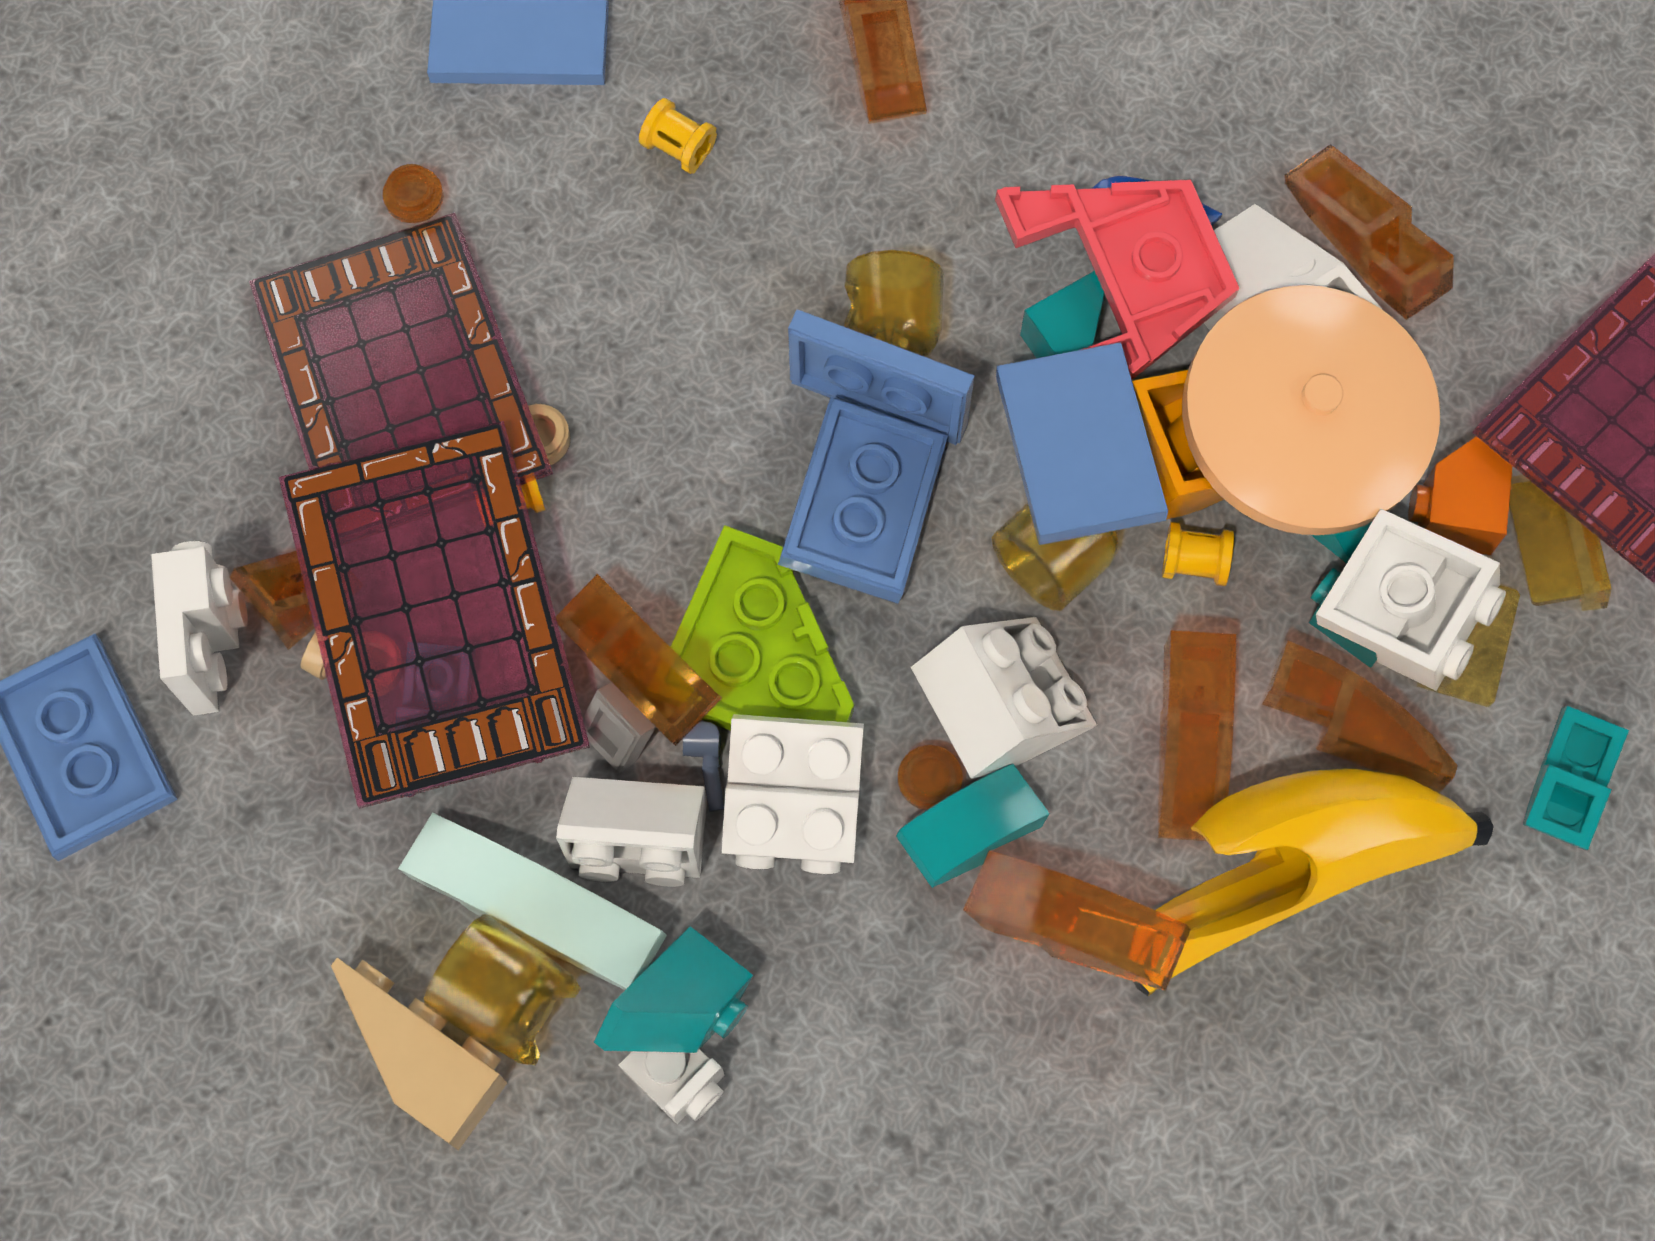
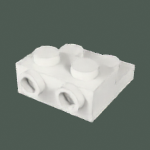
M1380 509L1317 611V624L1376 652L1377 663L1437 691L1445 676L1453 680H1457L1461 676L1474 649L1473 644L1466 642L1477 622L1489 626L1496 618L1503 604L1506 591L1498 588L1500 585V563Z
M200 541L183 542L175 545L172 551L151 554L160 679L194 716L219 712L217 692L227 689V673L222 654L214 652L239 648L238 628L247 626L248 614L242 590H234L227 568L216 564L213 560L212 546Z
M733 714L731 719L728 783L725 788L721 854H735V864L750 869L773 868L775 866V857L801 859L802 870L818 874L840 872L841 862L854 863L864 724Z

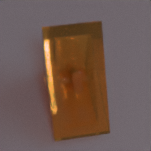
M302 549L236 567L231 572L230 580L249 607L288 650L320 624ZM336 555V559H337V563H338V567H339V565L341 564V560H340V559L337 557V555ZM349 570L347 574L354 597L362 590L364 585ZM340 572L346 600L348 602L350 600V597L345 581L344 573Z

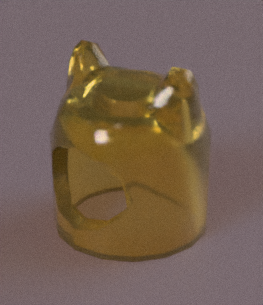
M897 250L873 251L857 256L850 261L845 271L844 286L851 301V308L845 319L844 327L924 357L931 355L938 343L942 330L944 272L941 266L929 257Z
M1027 503L994 533L992 545L999 562L1008 575L1034 600L1051 610L1062 611L1111 565L1118 553L1119 530L1039 545ZM1015 543L1021 545L1028 551L1020 550Z
M483 914L462 932L437 967L424 996V1006L477 1042L501 1052L519 1064L536 1066L540 1058L535 1042L536 1034L550 1016L558 998H575L581 988L575 977L558 965L545 951L491 915Z

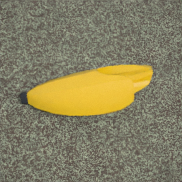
M1361 769L1314 770L1282 776L1250 786L1222 799L1212 806L1191 829L1203 835L1215 854L1234 855L1257 851L1256 855L1250 862L1207 880L1173 898L1139 921L1127 962L1132 980L1138 990L1149 996L1177 974L1211 955L1337 894L1380 877L1455 854L1470 846L1487 845L1492 836L1494 826L1486 814L1482 812L1465 813L1450 798L1405 776Z

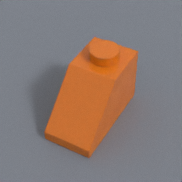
M1477 435L1435 464L1423 485L1416 484L1414 486L1409 502L1408 520L1417 522L1418 526L1477 553L1492 555L1507 535L1513 464Z

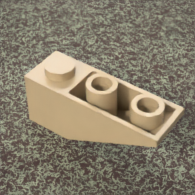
M336 958L331 968L394 1104L459 1151L507 1085L505 1079L495 1071L501 1059L469 1036L463 1045L460 1046L440 1031L448 1021L417 998L407 1008L387 993L395 983L364 960L354 970L339 958Z

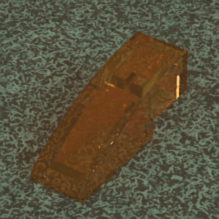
M839 0L868 124L926 114L927 108L907 1Z
M1330 144L1285 174V184L1308 217L1371 289L1405 320H1408L1453 289L1454 256L1412 224L1411 205Z
M598 574L553 619L587 654L586 657L675 746L722 699L659 632L614 587Z
M1171 630L1164 645L1163 708L1160 713L1158 838L1206 841L1203 835L1192 831L1191 827L1208 809L1229 795L1234 723L1236 634Z
M1287 641L1276 660L1262 705L1323 726L1316 749L1381 773L1405 776L1438 793L1452 781L1458 765L1434 736L1398 702L1364 677L1334 660L1296 643Z
M990 850L963 909L984 929L1040 946L1051 957L1166 991L1191 931L1185 923L1123 896L1066 874Z

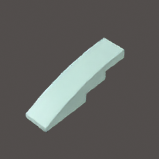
M433 812L398 868L409 878L460 902L473 913L520 935L537 948L624 990L650 966L667 936L657 927L595 893Z

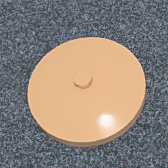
M1299 285L1272 289L1257 294L1228 311L1213 326L1194 355L1188 369L1183 390L1182 417L1188 445L1196 464L1214 490L1230 505L1251 519L1274 529L1301 535H1329L1351 531L1373 522L1380 509L1387 512L1390 511L1414 488L1427 469L1435 451L1439 435L1440 403L1433 373L1424 354L1410 334L1393 317L1371 302L1354 294L1322 286Z

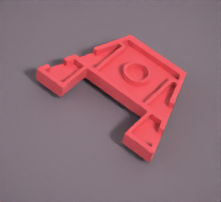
M1191 180L1112 183L1111 188L1076 189L1074 184L1051 185L1050 190L1020 191V187H1004L996 192L995 201L1015 248L1071 228L1077 229L1122 332L1120 336L1084 349L1121 342L1131 380L1232 301L1240 289Z

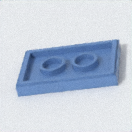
M433 0L427 69L430 83L605 85L609 0Z
M796 310L788 327L790 380H792V384L829 398L834 397L947 434L946 442L956 445L961 442L968 426L975 375L801 310Z
M1121 342L997 366L996 379L1039 545L1166 521L1168 508Z
M830 397L778 565L898 604L904 592L948 435Z
M96 634L0 681V744L51 855L57 861L178 800L105 647Z

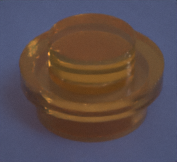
M406 164L396 168L389 175L383 188V200L388 212L401 222L419 223L426 221L438 212L443 203L444 193L440 180L432 171L417 164Z
M924 745L910 751L901 761L897 776L898 787L902 796L911 805L923 810L930 809L961 789L963 780L962 769L956 757L945 748L935 745Z

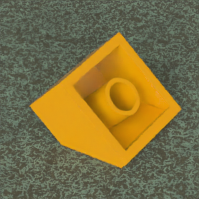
M1188 370L1132 381L1168 508L1166 520L1202 510L1225 500L1214 490L1195 462L1186 438L1182 417V398Z

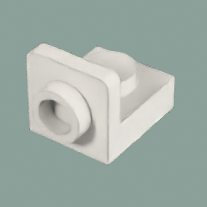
M700 1049L696 1053L632 1051L619 1064L620 1069L677 1125L687 1114L694 1121H697L723 1094V1090L717 1085L725 1076L723 1068L713 1058L709 1059Z

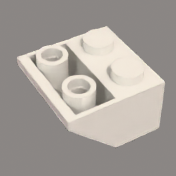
M1037 617L962 626L911 667L971 779L987 776L1012 763L1016 767L1097 726L1087 708V699L1083 690L1070 678L1056 653V644L1053 637L1040 625Z
M572 777L559 819L556 839L569 867L579 869V877L592 881L612 882L618 880L619 872L645 874V882L649 884L667 887L684 885L685 877L700 878L707 810L704 786Z

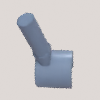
M690 720L684 726L683 756L703 757L702 771L709 812L724 810L718 769L720 768L721 735L717 727L711 722Z

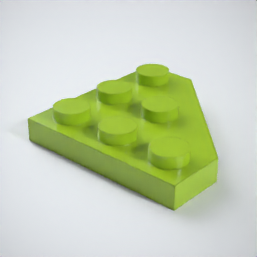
M724 525L650 692L652 701L711 722L730 731L733 714L850 722L854 712V702L844 681L839 676L829 654L828 645L809 603L804 599L794 577L793 570L778 565L783 547Z

